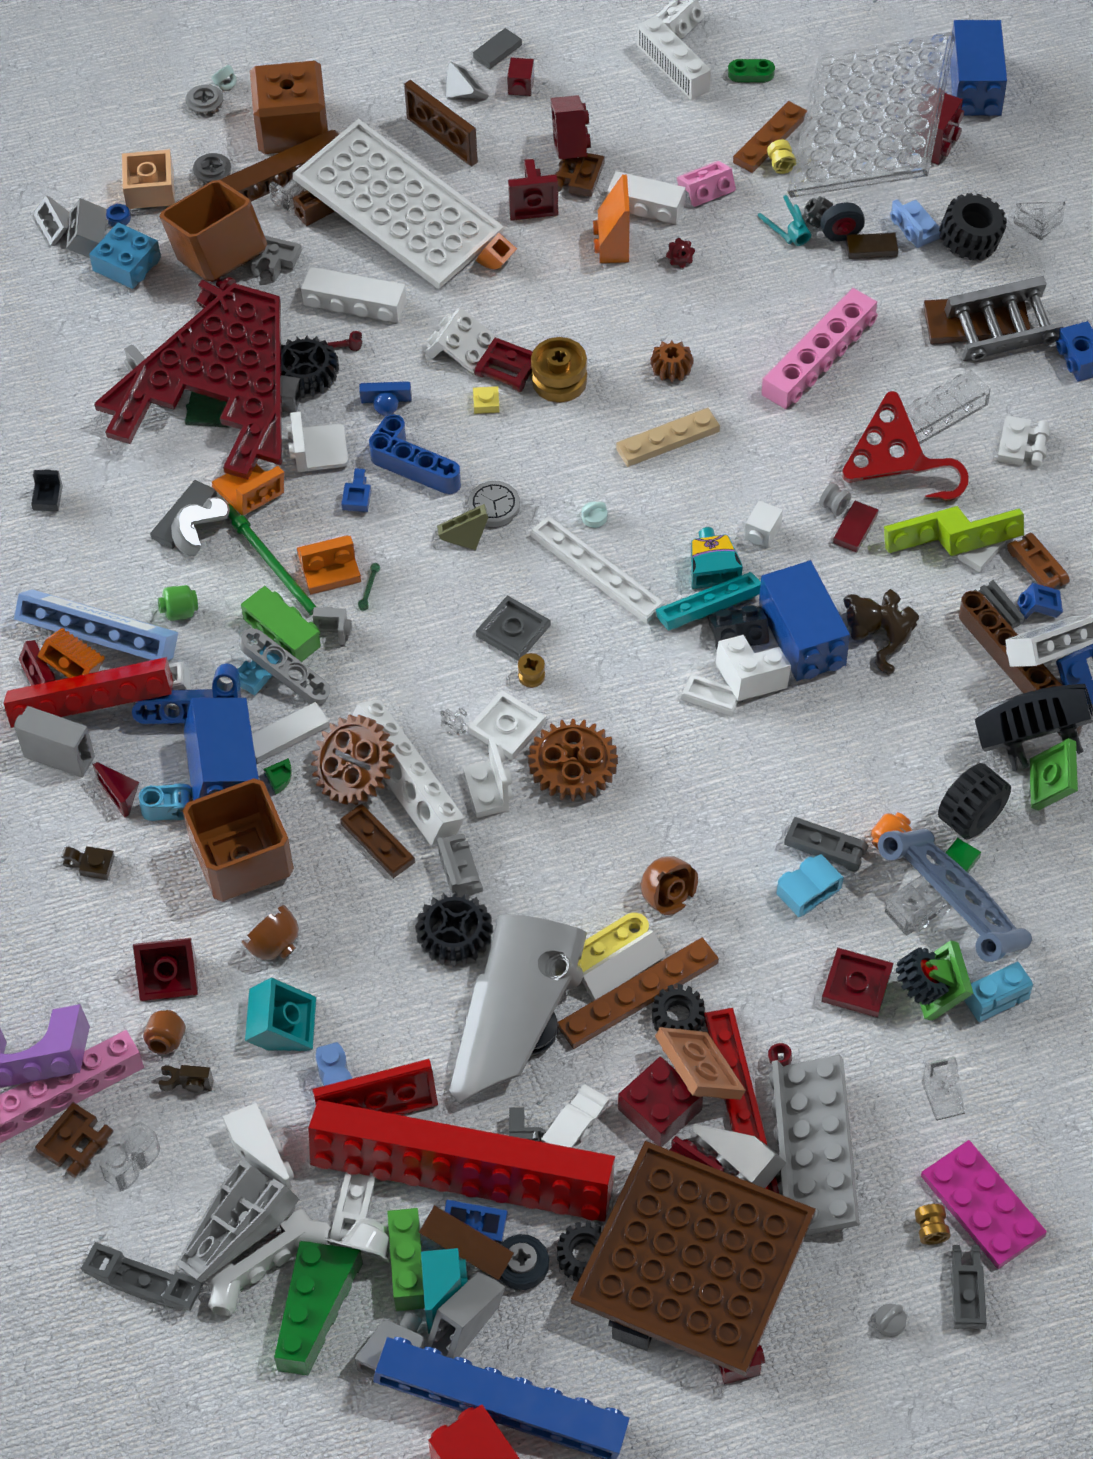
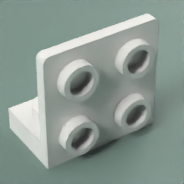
M494 736L488 738L490 761L463 767V774L476 818L509 811V800L513 799L510 786L512 784L509 768L504 767L505 756L501 745H496Z

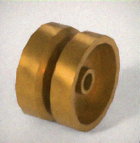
M554 337L540 342L535 347L531 356L532 384L535 392L543 399L557 403L568 402L579 397L587 384V356L585 349L580 343L570 338Z

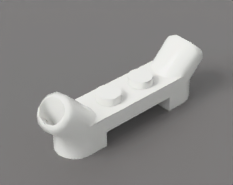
M304 1209L293 1212L288 1219H285L279 1225L281 1230L279 1236L233 1266L230 1261L204 1280L211 1290L208 1307L217 1315L229 1316L233 1314L236 1309L240 1289L249 1283L260 1281L266 1275V1272L274 1266H281L289 1261L292 1254L298 1251L300 1241L330 1245V1241L325 1240V1238L330 1239L331 1227L327 1222L312 1221Z

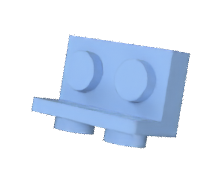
M898 199L892 202V210L890 212L892 222L900 227L906 239L911 241L916 248L940 239L939 235L941 232H939V226L917 200L902 205Z

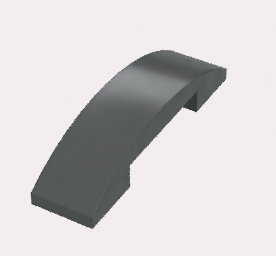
M96 1242L81 1267L82 1272L122 1292L158 1305L191 1311L204 1285V1282L201 1283L194 1277L176 1271L174 1274L126 1258L121 1251Z

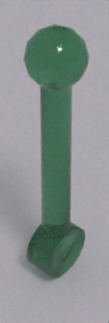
M373 563L370 566L371 574L363 599L358 602V607L362 611L369 608L368 598L376 573L381 568L378 563Z

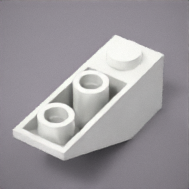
M254 1103L223 1116L226 1131L236 1154L271 1180L274 1178L292 1191L290 1179L294 1178V1174L289 1162H282L279 1154L283 1153V1149L278 1137H271L268 1129L272 1128L267 1112L261 1113L257 1103Z

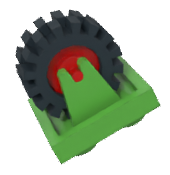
M950 940L930 953L929 949L918 947L900 959L896 964L898 966L896 973L900 974L897 977L898 982H903L901 986L903 991L907 989V995L910 998L914 996V1001L920 1003L924 1019L935 1020L974 994L958 942Z

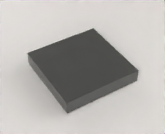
M507 595L476 630V637L518 661L551 626V620Z

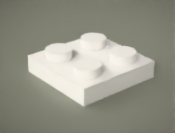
M501 690L468 726V730L471 735L489 745L488 738L494 736L496 745H501L504 755L513 760L546 721L545 716Z

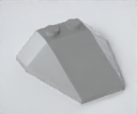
M240 1159L220 1186L176 1264L202 1283L281 1225L285 1219H288L293 1214L295 1205L300 1199L285 1185L274 1178L270 1180L254 1166Z

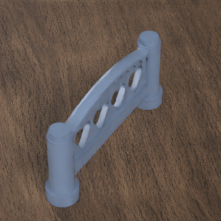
M928 829L903 833L900 831H889L880 836L878 850L882 857L887 860L905 857L980 935L975 947L978 956L983 961H998L1005 954L1024 950L1030 946L1032 942L1031 933L1024 928L1017 929L986 890L957 862L934 844L935 837ZM929 855L938 865L931 863L926 856ZM946 874L949 875L953 879V881L958 885L951 883L946 878ZM965 894L971 897L977 905L970 903L965 898ZM985 914L992 919V921L998 926L991 924L985 918Z

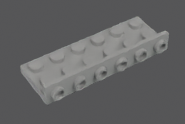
M838 1054L784 1067L778 1060L772 1061L773 1072L769 1073V1080L774 1090L775 1099H772L771 1105L773 1113L777 1117V1126H774V1137L777 1144H779V1154L777 1155L787 1162L780 1170L782 1181L778 1183L779 1194L816 1209L806 1236L859 1226L843 1058Z

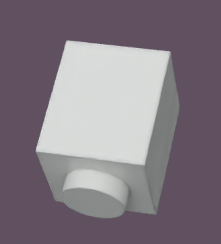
M758 501L745 523V539L755 545L769 548L782 526L783 510Z

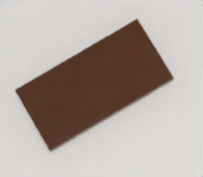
M412 80L404 83L407 119L472 167L477 164L476 128Z
M948 299L924 300L923 308L930 344L968 342L960 318H947L945 307ZM1025 301L1018 302L1016 304L1026 330H1030ZM1007 307L993 308L1002 335L1016 333ZM983 312L970 313L969 316L978 340L982 341L993 338Z

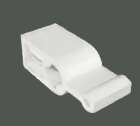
M584 1084L573 1101L567 1104L542 1137L541 1142L579 1149L593 1129L595 1121L609 1104V1098Z

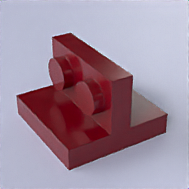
M534 159L524 160L525 178L508 180L510 221L559 216L557 174L541 176L540 168H535Z

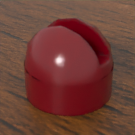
M784 1043L772 1045L768 1050L769 1062L772 1065V1061L778 1060L783 1067L791 1065V1048ZM779 1053H784L783 1060H779Z

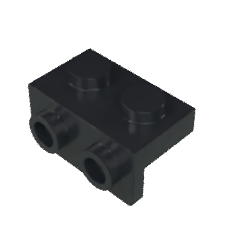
M748 605L740 610H720L715 614L708 615L709 626L715 637L716 650L718 649L719 641L744 635L750 646L769 643L768 620L760 606Z

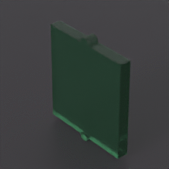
M191 391L189 403L186 404L185 425L229 428L230 426L223 425L220 421L227 402Z

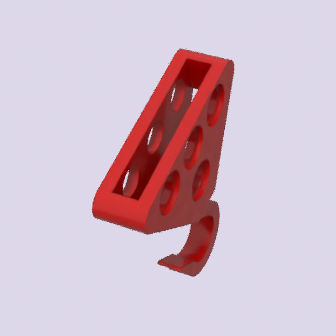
M890 391L884 396L842 472L843 480L847 483L907 473L917 474L940 468H952L959 475V486L953 491H941L925 495L924 497L925 499H940L943 501H951L960 497L966 490L969 481L967 469L960 461L953 458L930 459L923 454L901 398L895 391ZM885 410L891 411L894 419L891 422H884L880 418V413ZM870 433H877L881 437V442L877 445H872L867 441V436ZM898 445L903 448L904 455L899 458L893 457L889 449L892 446ZM863 455L868 459L869 463L866 467L860 468L855 465L854 458Z

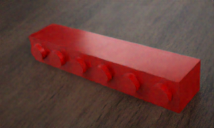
M167 657L8 690L3 704L10 727L13 728L17 717L24 713L27 706L59 717H65L172 694L174 681Z

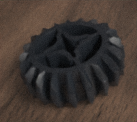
M307 335L305 339H299L297 336L295 341L287 339L286 345L281 344V375L300 378L299 389L302 398L305 394H311L313 397L317 391L323 394L324 387L331 388L332 382H336L339 371L338 356L333 346H328L326 340L320 341L317 336L310 339Z
M454 891L452 897H447L443 892L441 900L433 897L431 905L424 904L423 913H419L417 916L418 923L415 925L417 942L421 945L424 954L429 953V958L432 961L439 957L441 965L449 960L454 967L456 961L461 960L466 965L467 958L470 957L476 961L478 952L485 954L486 945H490L493 933L492 917L490 913H487L485 904L479 905L477 897L469 900L467 892L462 897H458L456 891ZM441 920L442 924L437 927L438 930L432 933L433 926L437 921ZM477 925L475 933L468 938L467 933L471 931V927Z

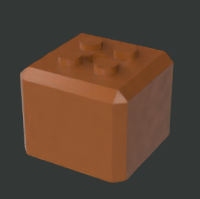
M313 60L254 66L250 70L253 116L258 151L263 154L280 153L328 131L320 63Z
M221 180L209 182L161 211L159 216L177 260L209 282H216L260 255L267 246V241L251 200Z
M253 778L186 804L183 809V815L189 840L214 899L223 902L290 877L294 866L289 839L263 781ZM239 852H247L249 854L238 859L234 858Z

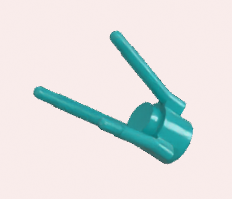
M784 195L783 198L794 219L788 225L787 233L762 213H758V217L781 235L787 244L793 242L796 246H801L811 239L812 234L807 228L799 206L795 204L793 207L787 195Z

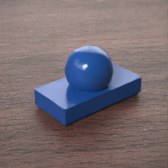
M409 381L359 384L361 403H373L374 409L383 416L392 415L397 410L399 402L412 401L411 383Z

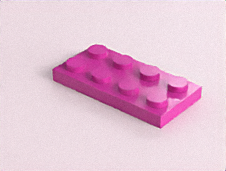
M970 1140L922 1171V1179L975 1243L979 1245L980 1249L997 1269H1000L1046 1237L1047 1231Z

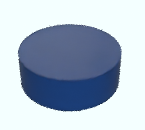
M123 204L110 206L106 210L108 224L114 227L119 222L126 226L131 220L129 208Z

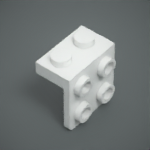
M460 307L452 315L448 313L441 320L439 326L442 328L439 332L436 330L428 339L427 343L430 345L425 354L433 359L444 350L469 372L474 373L477 363L497 336Z
M301 412L290 413L291 423L287 424L288 439H293L294 443L289 444L290 459H296L297 472L338 468L348 465L345 430L342 424L303 428Z

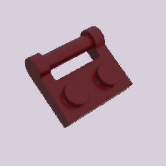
M495 337L477 363L474 374L481 378L486 376L512 386L515 391L522 392L526 381L532 373L531 356L533 351ZM493 364L518 375L514 377L488 366Z

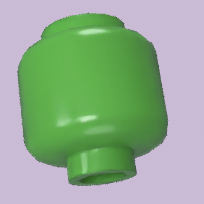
M186 584L165 587L162 597L157 599L160 614L165 613L166 618L170 621L190 619L193 617L194 611H198L196 591L191 590Z

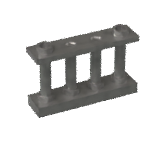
M1044 276L948 297L945 307L947 318H960L969 344H966L962 355L963 361L971 359L976 361L988 355L1040 343L1050 344L1058 340L1060 328H1063V324L1061 322L1050 325L1040 299L1047 285ZM1023 301L1031 302L1040 325L1039 328L1026 330L1016 303ZM1007 307L1016 333L1002 335L993 308ZM983 312L993 338L982 341L978 340L969 316L970 313Z

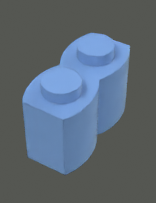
M338 1042L316 1049L319 1077L324 1086L352 1079L348 1071L345 1052Z

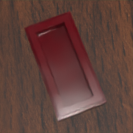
M855 500L836 532L833 544L857 553L876 520L879 509Z

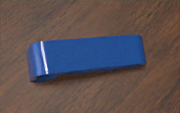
M395 414L388 415L381 421L369 439L370 456L373 464L444 494H454L460 490V466L457 462L407 442L405 422L401 416Z
M221 664L215 671L212 689L172 690L170 695L134 702L132 716L141 724L185 723L191 698H241L239 671L232 664ZM228 677L232 682L224 683L219 678ZM175 704L179 709L172 710L167 705Z

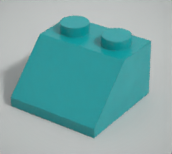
M272 977L249 989L245 1041L267 1051L312 1050L316 996Z
M458 1248L421 1251L428 1334L431 1332L437 1310L468 1282L466 1259H459Z

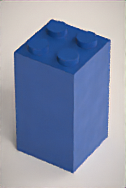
M954 20L949 51L952 96L963 99L962 110H964V116H1002L1007 74L1001 20Z
M809 560L762 575L759 606L767 617L768 627L778 646L791 665L790 670L796 682L803 679H812L818 674L827 671H837L846 666L850 633L812 561Z
M191 698L183 730L193 800L253 778L259 780L247 698Z

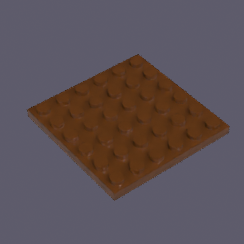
M645 1141L571 1297V1304L746 1376L815 1216L816 1209Z

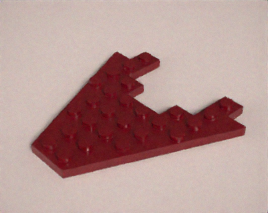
M232 283L95 402L94 406L97 411L113 415L105 431L107 438L131 444L151 403L175 410L184 390H189L226 401L227 405L220 417L221 424L241 430L223 466L225 473L249 480L258 459L281 465L280 296Z

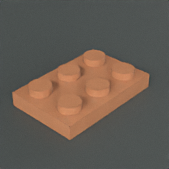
M659 1028L655 1037L693 1096L739 1100L742 1098L746 1090L707 1032Z

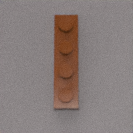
M788 101L733 156V163L753 173L769 157L767 154L768 146L776 140H786L807 119L808 110Z

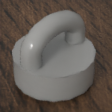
M884 1304L876 1312L875 1326L884 1336H898L905 1329L907 1317L902 1305Z

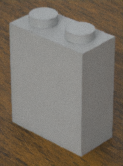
M29 706L15 721L14 729L24 758L82 778L84 777L95 758L87 726Z

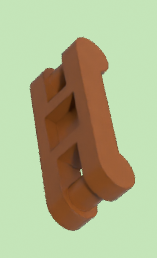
M1030 532L1024 535L1020 541L1014 540L1007 544L1009 554L1013 558L1018 559L1039 585L1054 589L1058 585L1064 586L1070 582L1067 572L1033 533ZM1051 572L1053 575L1050 578L1047 576V573Z

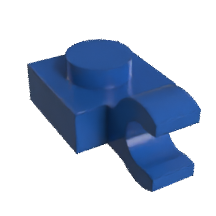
M355 468L353 483H345L341 503L342 510L368 512L371 485L366 484L365 469Z

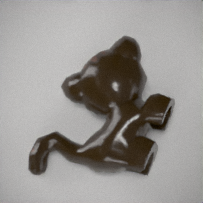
M891 589L885 592L882 605H879L871 598H862L855 594L845 596L843 602L847 609L846 616L853 640H862L867 635L877 632L880 627L886 631L889 644L876 652L875 664L881 671L892 674L895 671V667L886 661V657L894 654L902 645L908 642L912 630L917 626L916 622L919 620L918 613L909 606L900 612L898 610V603L901 598Z

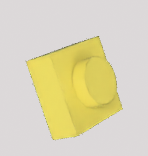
M498 386L473 388L474 414L500 413Z

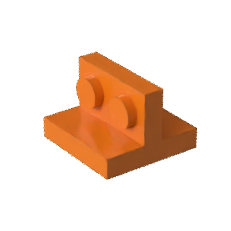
M351 535L297 547V554L310 595L361 582Z

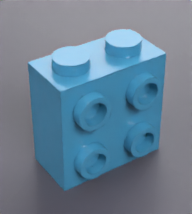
M118 222L90 252L89 256L94 272L134 289L139 282L144 280L149 270L158 264L161 253L158 240Z

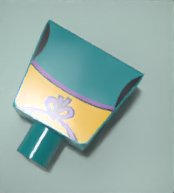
M705 527L698 532L699 538L691 540L692 589L713 587L742 575V563L728 535L715 536L713 528Z

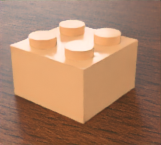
M170 149L122 153V181L126 207L135 209L175 204L174 169Z

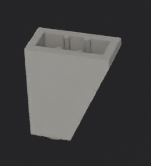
M480 1270L437 1310L426 1347L435 1348L442 1352L443 1356L452 1359L460 1357L499 1308L505 1286Z

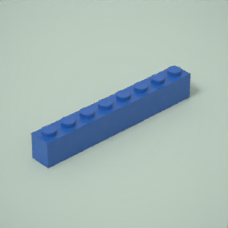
M402 1337L386 1338L373 1379L374 1383L461 1412L470 1407L475 1409L482 1404L497 1424L602 1459L618 1458L630 1417L624 1416L623 1412L611 1407L603 1409L594 1406L590 1400L581 1397L572 1399L563 1396V1393L558 1389L552 1387L542 1389L533 1386V1383L528 1379L522 1377L512 1379L503 1376L502 1372L492 1367L482 1369L473 1366L472 1362L465 1358L455 1357L452 1359L443 1356L442 1352L435 1348L425 1347L422 1349L413 1346L409 1340Z

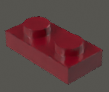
M35 640L25 641L18 659L31 686L55 681L53 671L49 669L46 662L37 656L40 649Z

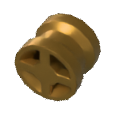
M529 653L523 655L518 660V678L522 685L530 688L538 687L545 680V663L540 655Z

